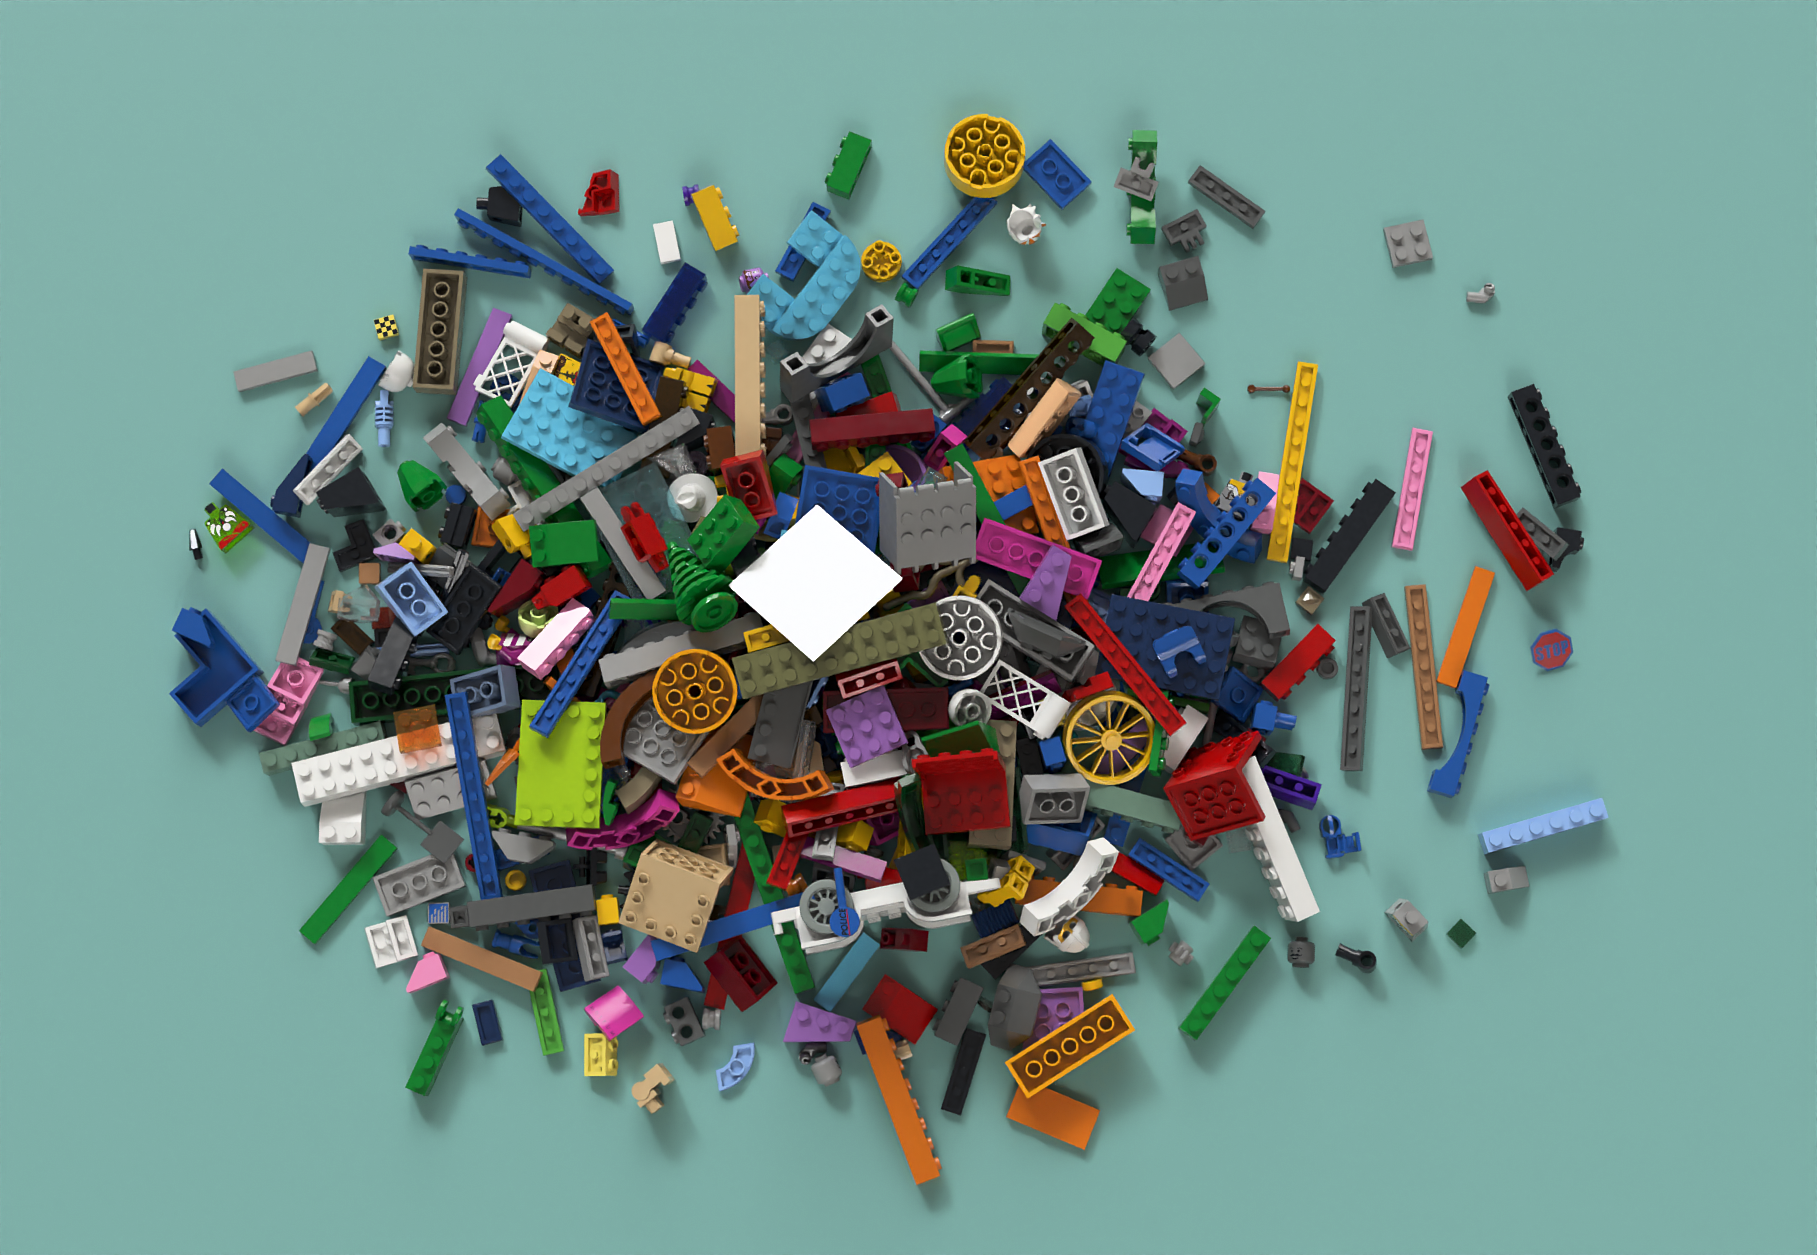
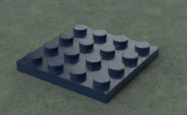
M588 339L568 407L644 434L648 431L650 423L646 426L642 425L601 343ZM630 354L655 402L659 379L663 375L665 366Z

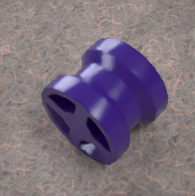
M698 184L690 188L687 186L682 187L685 206H690L691 203H694L691 194L699 191Z

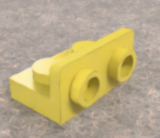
M603 1033L584 1034V1076H617V1036L608 1041Z

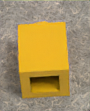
M613 894L602 895L601 899L596 900L598 924L600 926L619 924L621 916L619 898H613Z

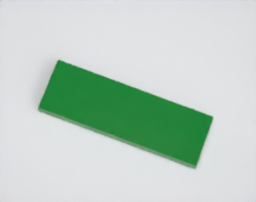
M1196 543L1183 545L1176 557L1172 556L1159 582L1181 579L1177 575L1180 570L1178 565L1185 557L1189 559L1192 556L1191 549ZM1208 543V550L1216 553V548ZM1152 550L1096 557V559L1102 560L1098 571L1102 590L1134 585ZM1195 559V566L1200 569L1203 568V561ZM1223 559L1210 574L1225 572Z

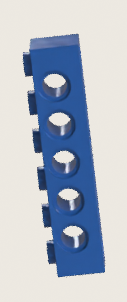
M1258 477L1253 482L1249 480L1242 488L1244 493L1240 497L1238 495L1234 497L1229 504L1231 506L1228 512L1223 511L1216 519L1219 522L1216 527L1213 528L1211 526L1203 535L1206 539L1202 543L1197 542L1191 549L1192 556L1189 559L1185 557L1178 565L1180 570L1177 575L1193 589L1196 590L1201 586L1276 495V492ZM1246 497H1252L1255 505H1248ZM1234 512H1238L1241 514V522H1238L1234 519ZM1226 528L1229 531V537L1222 536L1220 529ZM1208 543L1216 546V553L1208 550ZM1195 559L1203 561V568L1200 569L1195 566Z

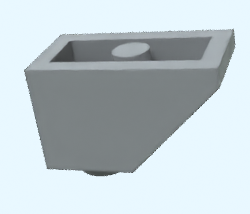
M1525 866L1483 873L1488 894L1529 887Z

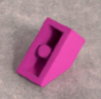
M951 424L940 433L925 456L924 463L937 473L948 464L944 453L963 444L968 436Z

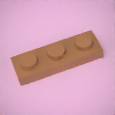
M1016 924L960 949L966 966L970 969L1026 945L1020 926Z

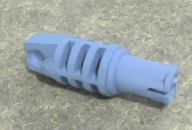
M380 390V401H375V427L378 429V446L390 447V429L394 426V402L389 401L388 390Z

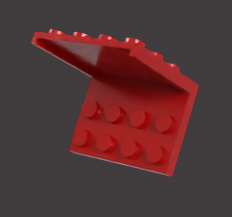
M1247 731L1235 738L1227 737L1218 743L1210 742L1201 748H1190L1176 770L1172 772V776L1163 789L1191 841L1264 821L1266 816L1242 772V769L1262 738L1259 731L1252 733Z
M993 748L981 749L979 753L964 750L960 751L959 755H951V753L945 752L939 753L938 757L918 755L917 759H911L913 770L919 774L922 780L926 835L1011 827L1006 764L998 751H994Z

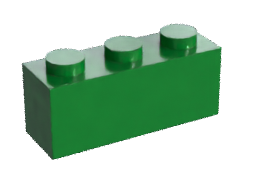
M849 131L848 136H844L841 141L840 148L842 150L840 154H836L832 163V166H834L832 173L828 172L825 179L828 192L850 200L872 148L871 139Z

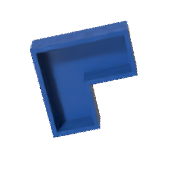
M206 608L202 611L201 616L207 620L216 647L215 649L209 648L176 633L174 636L198 662L200 667L169 693L190 719L200 727L227 705L226 701L254 674L260 677L264 673L215 615Z

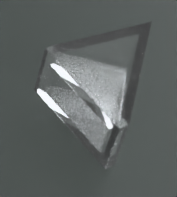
M684 443L647 458L675 475L676 478L697 472Z
M364 584L339 598L337 619L361 624L379 622L381 601L368 585Z

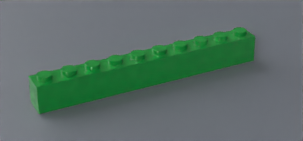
M500 395L481 404L476 412L478 421L484 425L490 439L496 443L500 454L507 460L511 471L517 475L523 489L529 493L532 501L561 485L545 461L501 438L514 415L503 397ZM573 502L544 519L547 524L585 521ZM599 541L600 561L576 564L582 568L588 579L606 571L612 563Z
M747 794L741 817H734L763 903L767 904L785 897L782 889L766 883L773 863L760 826L754 823L756 814L749 794ZM793 921L781 923L783 934L775 935L794 993L799 994L815 988Z

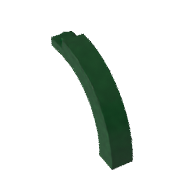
M917 772L906 774L898 782L894 783L896 805L911 852L932 844L935 845L932 835H926L924 810L920 792L921 778Z

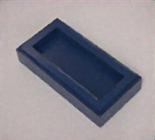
M494 1000L473 1004L472 1007L482 1046L503 1041Z

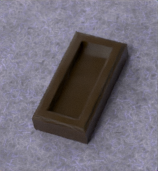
M345 614L330 628L359 656L368 645L372 646L375 643Z

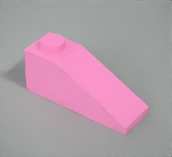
M1259 471L1258 478L1276 492V495L1250 525V530L1270 535L1275 516L1279 475Z

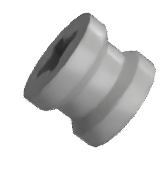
M318 629V637L313 642V645L333 651V642L337 640L338 636Z
M704 1008L702 1028L708 1029L712 1027L715 1030H720L721 1009L710 1011L708 1008Z

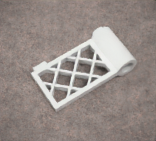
M515 321L505 325L503 330L505 336L483 375L479 374L473 383L476 386L475 391L491 399L500 396V391L511 388L513 395L510 401L505 400L509 408H512L527 382L539 350L546 351L550 342L549 338ZM508 345L514 348L516 354L504 357L502 351ZM525 355L533 357L531 364L521 365L519 357ZM517 358L520 367L508 371L505 361ZM503 362L506 371L494 375V365ZM521 371L523 376L521 381L512 384L509 374ZM507 375L510 384L498 388L496 378ZM494 380L496 389L487 391L482 386L486 381Z
M1000 659L980 690L984 694L988 686L997 684L999 697H988L989 704H993L1035 730L1033 735L1042 740L1045 737L1050 739L1071 705L1069 701ZM1001 665L1009 670L1010 679L998 681L996 672ZM1012 672L1018 675V677L1013 678ZM995 676L996 682L990 683ZM1023 678L1027 681L1028 690L1016 692L1013 680ZM1011 681L1014 693L1002 696L999 683ZM1029 683L1036 686V688L1031 689ZM1041 689L1047 693L1042 702L1034 703L1031 691ZM1029 692L1032 704L1020 707L1017 694ZM1015 695L1017 708L1007 709L1004 707L1002 698ZM1000 699L1001 704H999L998 702H996V701H994V700ZM1041 704L1036 712L1035 705ZM1033 706L1034 717L1029 722L1022 718L1020 709ZM1018 710L1019 715H1017L1016 713H1014V712H1012V711Z

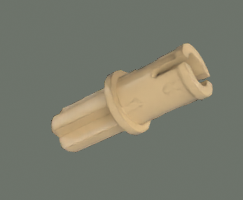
M324 383L312 394L308 393L309 396L295 406V408L304 417L315 406H320L319 403L333 392L332 388L327 383Z

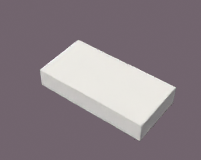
M673 220L653 224L661 265L681 261Z

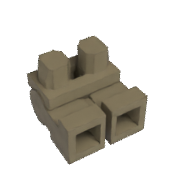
M567 303L553 327H550L547 331L546 336L552 343L562 349L565 347L567 352L582 359L587 340H592L594 337V330L590 321L595 318Z

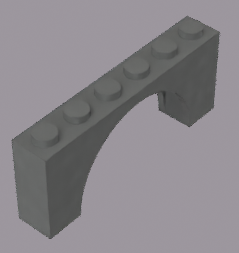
M881 304L865 313L863 324L858 333L842 350L832 357L818 363L809 364L796 352L780 361V390L793 403L892 347L894 318Z
M1273 581L1263 583L1259 587L1246 586L1242 590L1235 592L1233 590H1226L1216 596L1206 594L1201 596V599L1196 600L1187 598L1177 604L1163 603L1200 612H1208L1215 608L1229 606L1241 608L1253 614L1263 624L1269 639L1290 635V627L1280 583H1274Z

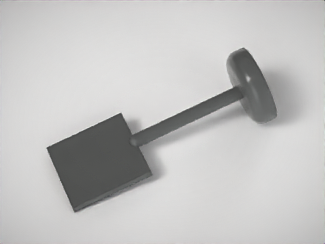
M400 790L396 791L387 800L381 813L385 816H391L398 810L425 831L428 835L420 845L445 864L464 839L442 821H439L432 830L401 807L405 795Z

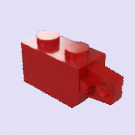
M569 564L561 569L562 573L555 577L553 575L544 581L545 584L540 587L541 591L531 599L537 610L550 605L562 607L572 598L575 599L590 589L592 585L579 565L572 566V564Z

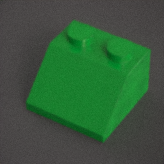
M1168 900L1163 901L1129 923L1141 945L1146 943L1150 946L1160 939L1159 935L1163 932L1169 906Z

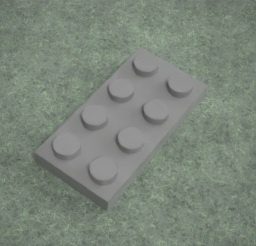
M479 759L486 801L497 798V793L493 782L489 786L484 784L490 776L486 759ZM457 766L404 781L415 817L418 820L464 807Z
M454 853L445 864L431 854L372 877L387 917L466 887Z

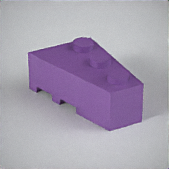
M1052 544L1019 598L1056 621L1072 556Z
M796 1001L783 1042H851L857 1021Z

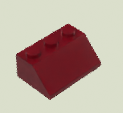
M742 935L735 936L703 962L741 1012H744L758 1002L778 984Z

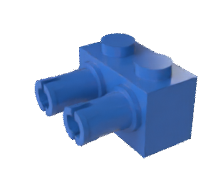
M1261 700L1260 703H1256L1253 707L1249 728L1253 731H1259L1260 735L1269 736L1273 732L1274 727L1292 731L1295 728L1297 716L1279 713L1277 710L1278 706H1273V702Z

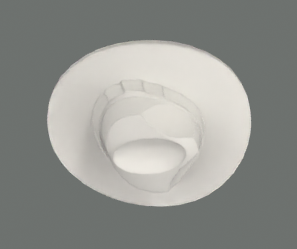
M694 473L686 474L677 478L670 485L667 493L668 506L671 513L678 520L697 522L700 516L706 517L715 507L718 491L714 482L707 476Z

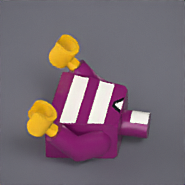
M503 615L498 618L495 628L505 633H502L500 637L491 634L487 640V645L490 649L496 650L497 665H521L517 658L532 643L534 638L526 634H518L513 628L507 627L510 621Z

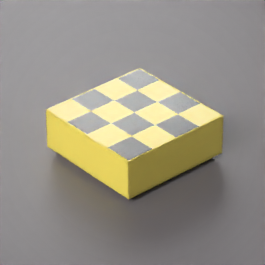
M394 315L374 320L379 340L399 335Z

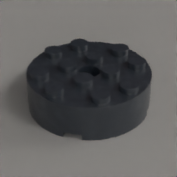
M1073 433L1055 434L1044 438L1031 449L1026 459L1039 455L1040 461L1081 447L1100 499L1102 498V494L1108 484V465L1100 448L1090 439Z

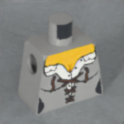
M1242 472L1238 481L1230 479L1217 499L1215 506L1221 512H1228L1231 508L1230 502L1236 495L1240 497L1244 493L1242 488L1249 480L1252 481L1253 475ZM1246 497L1247 504L1254 506V499ZM1234 512V519L1242 521L1241 514Z
M1399 898L1384 912L1411 942L1428 927V921L1406 899Z

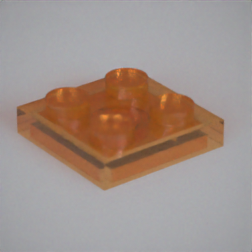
M435 704L393 712L401 754L442 746Z

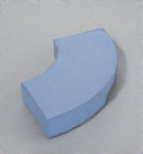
M754 1042L733 1046V1055L730 1062L723 1068L716 1070L719 1091L735 1086L747 1075L754 1060Z

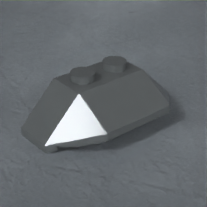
M1012 608L1007 610L1017 640L1021 643L1020 646L1026 650L1040 651L1039 655L1051 660L1052 657L1058 659L1086 647V641Z
M1011 963L999 981L988 1021L990 1044L992 1046L1011 1051L1032 1036L1042 998V993L1032 969Z

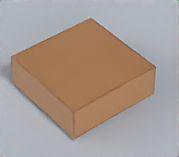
M359 563L360 585L379 584L381 582L380 563Z

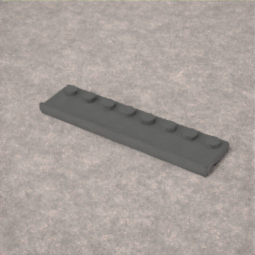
M813 681L763 695L747 759L791 769Z

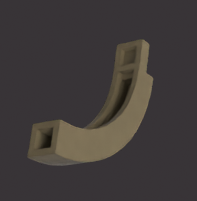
M642 766L632 780L615 791L627 814L640 807L653 794L660 784L662 777Z

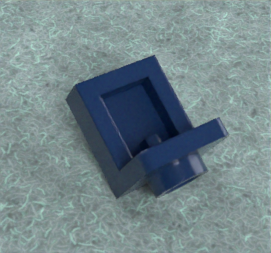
M612 929L601 934L607 965L627 961L628 957L622 930Z

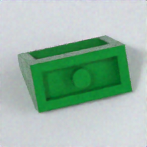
M973 313L936 329V338L942 351H953L973 342V340L981 338Z

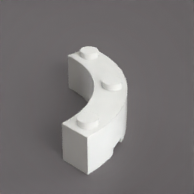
M1105 838L1087 841L1079 862L1067 878L1044 897L1025 904L1019 922L1033 936H1037L1054 929L1056 923L1061 920L1067 921L1087 905L1102 887L1103 883L1101 881L1105 874L1111 872L1119 851Z

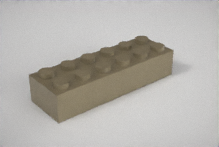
M423 269L413 388L416 393L457 394L467 276L464 271Z
M988 720L986 724L996 729L1000 750L999 755L1006 764L1011 827L967 831V847L1009 850L1012 839L1017 721Z

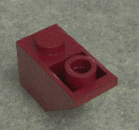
M882 928L880 949L927 952L929 931L911 928Z

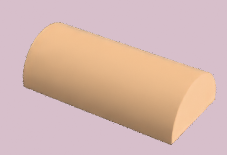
M1057 378L1009 441V448L1019 458H1027L1032 448L1044 438L1054 433L1082 396V393L1069 383Z

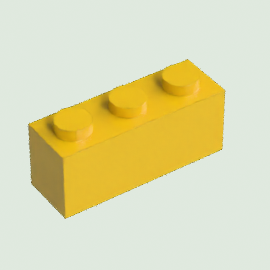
M714 185L692 193L691 197L714 250L717 251L738 242L736 237L739 236L736 226H731L728 218L731 217L728 207H723L721 203L723 195L720 188H715Z

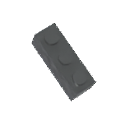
M960 978L959 981L955 980L950 990L953 993L951 1000L946 999L941 1009L945 1013L941 1020L937 1018L932 1029L936 1031L934 1036L958 1046L984 988L963 978Z

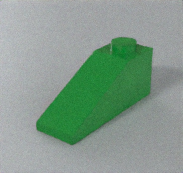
M957 265L946 270L945 290L962 294L1009 296L1011 276Z

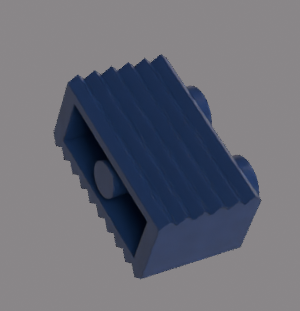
M1010 899L1005 900L1004 903L999 904L997 907L991 906L971 915L980 939L1019 923Z

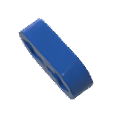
M1071 416L1066 422L1065 430L1066 433H1073L1090 439L1094 434L1095 425L1092 421Z

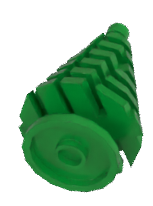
M676 542L668 543L666 545L668 548L667 552L669 553L668 562L673 584L672 589L675 596L676 613L679 620L686 625L692 624L697 631L702 633L718 630L728 624L738 610V603L734 598L736 592L728 586L733 580L718 570L706 568L696 555L690 553L685 548L679 547Z

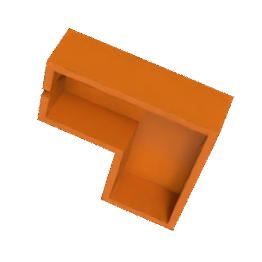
M1016 454L973 462L993 502L1026 485L1018 464L1021 459ZM950 466L942 467L936 473L938 483L954 482V472ZM1033 506L1004 520L1006 526L1034 536L1039 533Z

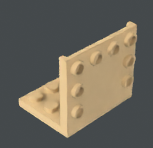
M656 839L640 855L618 923L697 953L700 949L719 889L731 877L734 868Z

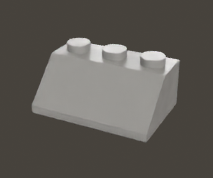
M1081 773L1024 775L1019 792L1023 824L1081 823L1090 786Z

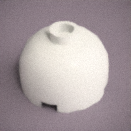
M398 350L378 386L390 392L402 391L406 386L411 387L414 376V363L411 358Z
M964 689L953 695L949 702L948 711L950 719L958 727L977 720L986 724L991 716L992 707L989 704L988 697L980 691Z

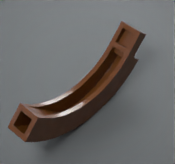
M659 669L645 674L629 685L611 707L605 719L600 740L601 763L605 769L625 765L624 742L627 729L637 711L648 700L653 698V681Z

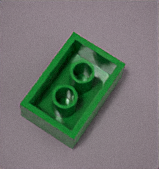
M724 494L687 541L706 568L715 569L723 573L758 531L760 526L741 499Z

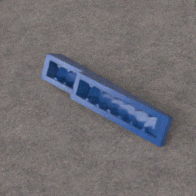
M222 468L209 484L304 564L310 542Z

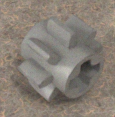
M1182 940L1179 944L1174 942L1168 949L1171 952L1168 957L1179 966L1183 963L1188 965L1194 958L1191 955L1193 948Z

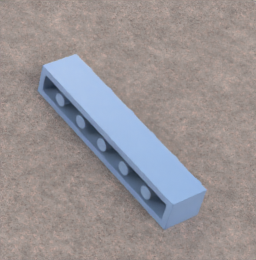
M1599 798L1478 834L1485 855L1602 821L1609 817L1603 799Z

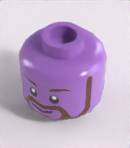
M758 267L744 270L742 275L739 276L741 291L747 294L762 274L769 278L768 273H764Z

